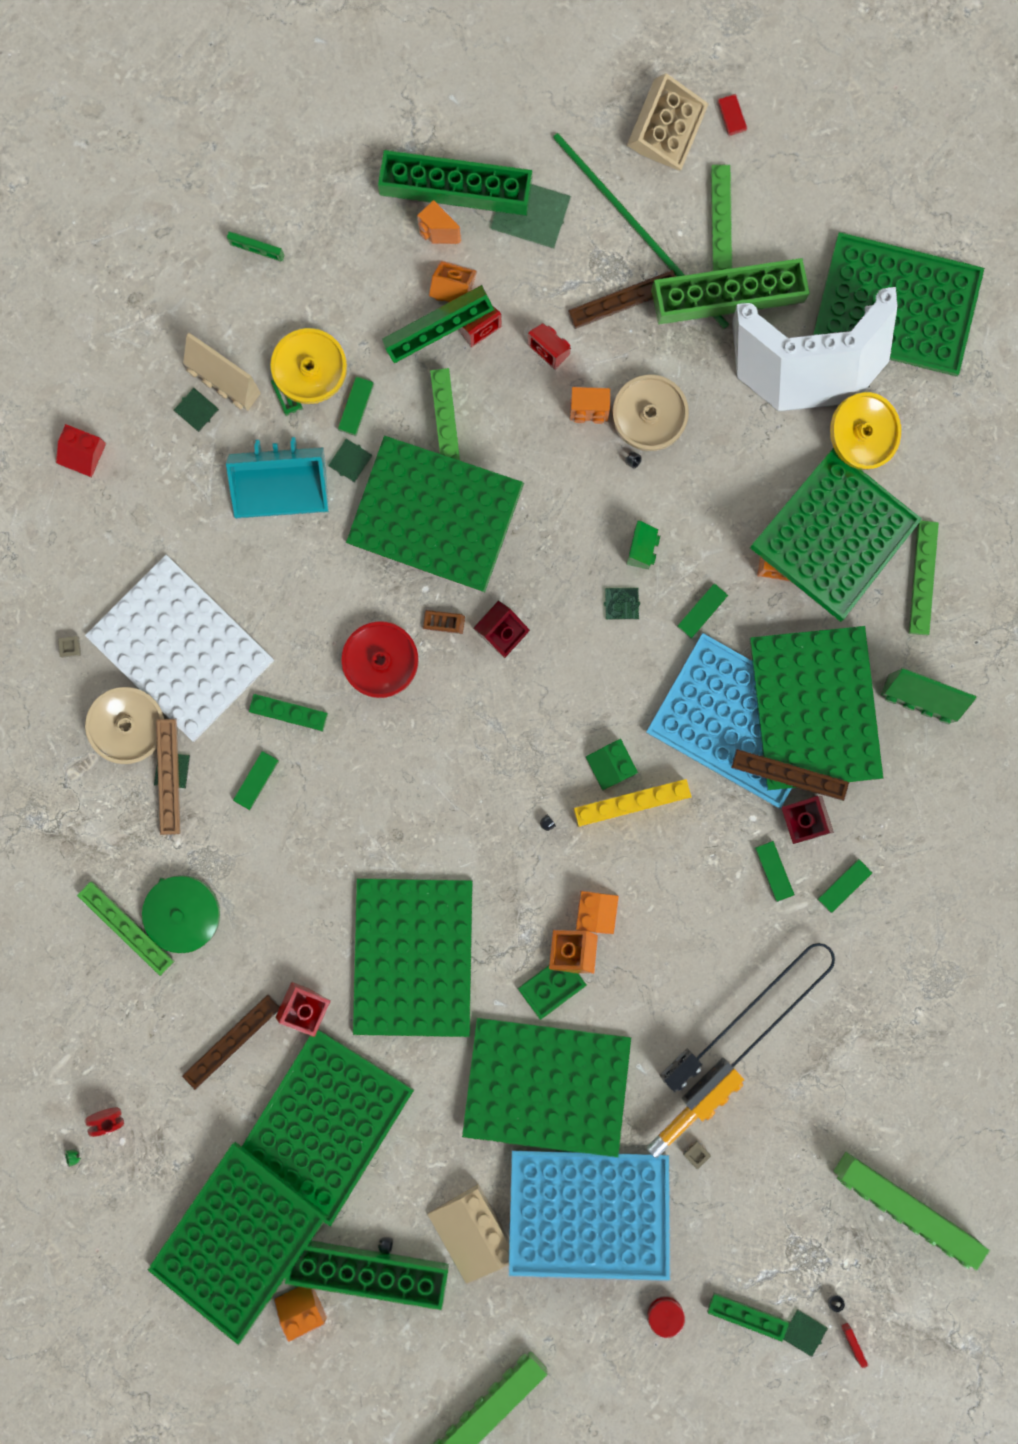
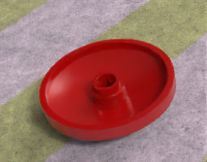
M377 621L359 627L349 636L342 651L341 661L346 679L358 692L372 698H389L401 693L411 684L418 670L419 656L413 639L404 629L393 623Z

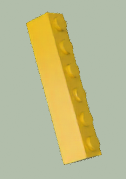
M687 779L583 805L573 808L577 825L580 827L692 797Z

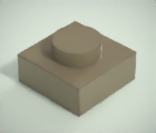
M78 636L58 638L61 658L81 656Z
M697 1140L683 1153L684 1157L697 1170L711 1157L709 1152Z

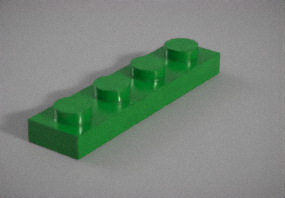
M253 694L249 713L322 732L324 731L328 716L326 712Z
M714 1292L707 1309V1313L780 1342H783L789 1325L787 1320Z

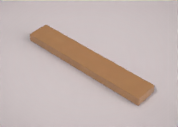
M156 719L160 835L181 834L177 719Z

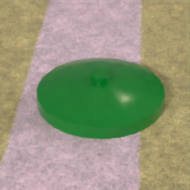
M185 875L172 876L157 883L149 891L142 907V921L149 938L160 948L172 953H189L203 947L215 935L220 922V906L214 892L203 881Z

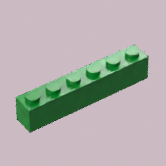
M480 285L382 338L386 351L395 364L494 311V308L483 286Z

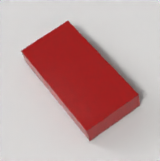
M733 94L718 99V105L728 135L731 136L746 131L747 125L737 95Z
M848 1322L842 1324L841 1328L858 1364L862 1369L869 1366Z

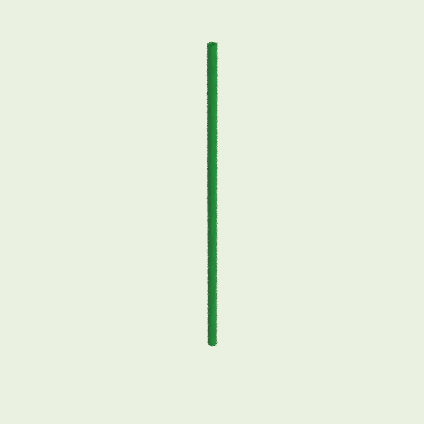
M556 133L553 139L668 268L673 270L676 276H684L685 274L648 232L562 136ZM722 315L713 316L723 329L730 325Z

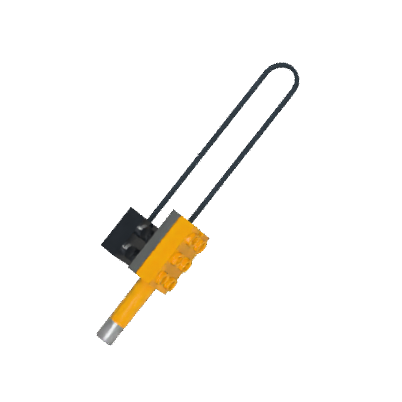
M815 943L807 947L697 1057L687 1048L660 1074L662 1080L674 1093L677 1090H683L688 1084L686 1081L691 1076L693 1078L697 1076L702 1070L700 1067L703 1064L699 1059L810 949L816 946L828 949L832 957L829 968L734 1063L730 1065L722 1057L682 1097L687 1107L646 1147L655 1158H658L697 1118L702 1122L705 1119H711L715 1114L714 1110L719 1105H725L730 1099L728 1096L733 1091L737 1092L744 1085L742 1082L745 1079L733 1067L832 970L835 964V955L829 946Z

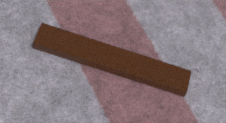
M673 270L568 310L574 328H580L652 300L651 288L654 280L675 277Z
M736 749L731 765L732 769L841 801L845 800L849 786L847 781Z
M269 994L266 995L187 1070L182 1077L196 1090L278 1012L280 1006Z

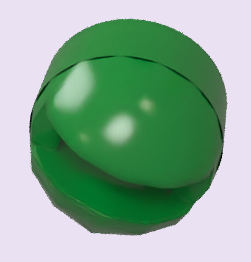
M78 1150L65 1151L68 1167L80 1162L81 1157L77 1158L76 1156L80 1154Z

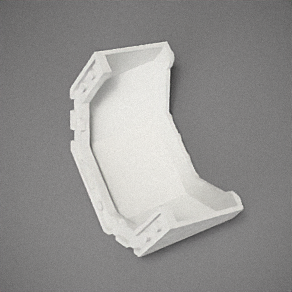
M896 287L881 289L876 295L874 305L865 306L864 317L852 331L787 338L762 318L753 304H737L732 321L737 378L749 386L763 400L765 399L777 411L836 406L852 395L863 393L890 359L897 312Z

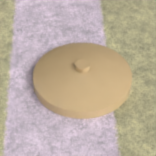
M659 375L639 376L627 382L618 392L612 411L613 423L620 437L630 446L643 451L662 450L675 443L684 432L689 417L688 403L682 390L673 381Z
M132 687L113 688L101 694L91 704L85 720L86 735L91 747L104 759L118 764H132L144 760L157 749L156 719H164V716L157 702L144 691Z

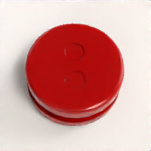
M119 1107L108 1108L88 1116L85 1119V1125L90 1127L87 1130L90 1137H97L120 1129L125 1123L124 1119L119 1117L122 1114Z
M662 1296L656 1298L650 1304L647 1318L650 1328L656 1335L663 1338H671L682 1331L685 1324V1314L682 1306L676 1299Z

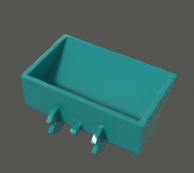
M291 437V450H279L278 443H273V451L262 452L260 440H255V452L229 454L226 461V469L234 518L329 512L324 447L297 449L296 438Z

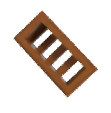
M425 610L423 629L463 634L465 615ZM432 615H434V625L430 626ZM440 616H441V617H442L441 627H438V625H439V618H440ZM447 618H450L449 628H446Z

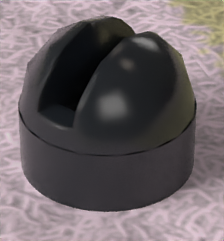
M629 452L628 457H625V462L634 469L639 466L642 457L636 452Z
M548 814L540 821V826L545 831L556 827V824Z
M381 1238L378 1250L384 1254H390L393 1247V1238Z
M833 1295L828 1300V1306L834 1312H841L845 1307V1301L841 1296ZM831 1302H838L840 1306L832 1305Z

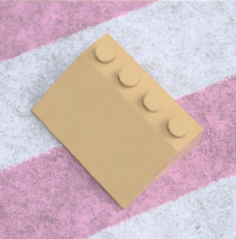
M667 73L655 78L627 146L644 157L678 171L682 170L708 103Z
M188 333L186 335L183 362L187 368L186 372L194 378L196 376L202 379L201 382L208 388L214 387L217 389V393L224 399L230 398L233 401L232 404L238 409L244 408L248 411L261 394L252 376L192 334Z
M479 1184L427 1213L466 1284L509 1265L510 1239Z

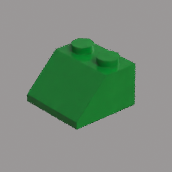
M637 521L627 565L649 570L650 566L655 564L657 554L653 552L655 546H659L661 537L657 535L659 529L642 521Z
M621 738L585 756L602 791L638 773Z

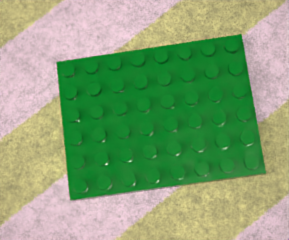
M838 232L813 335L852 331L864 317L865 306L874 305L878 292L884 288L896 287L897 312L889 360L958 377L985 268Z
M384 435L346 543L485 593L524 482Z
M833 447L750 546V549L837 620L842 622L922 518L861 469L847 465L837 455Z
M865 626L750 637L763 757L847 782L884 779ZM766 779L767 791L797 788Z
M357 878L353 1035L470 1037L473 880Z
M477 1018L462 1137L619 1157L632 1038Z
M318 1029L315 1037L310 1035L242 1147L325 1212L328 1217L324 1223L331 1227L414 1089Z
M234 1142L147 1270L234 1343L240 1345L328 1215L241 1145Z

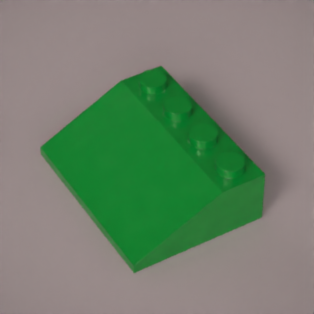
M904 668L888 674L880 695L885 697V701L889 703H901L905 709L922 711L921 714L930 718L935 716L940 718V722L948 725L958 722L977 698L975 695Z

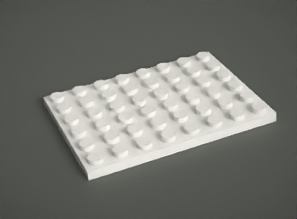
M167 555L85 635L141 691L150 695L169 719H177V727L193 742L275 661Z

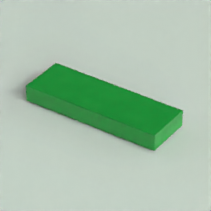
M230 231L228 232L227 239L231 246L283 262L285 255L282 248Z
M356 376L338 431L357 436L374 387V382Z
M714 583L677 627L692 639L729 595Z
M262 751L233 801L251 810L279 760Z
M774 841L755 847L775 901L779 902L794 896V891Z
M857 859L817 900L830 913H833L873 874L872 871L860 859Z

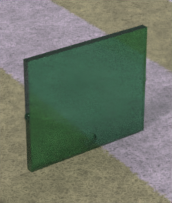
M532 184L527 216L496 212L491 230L554 249L561 227L564 224L571 196Z

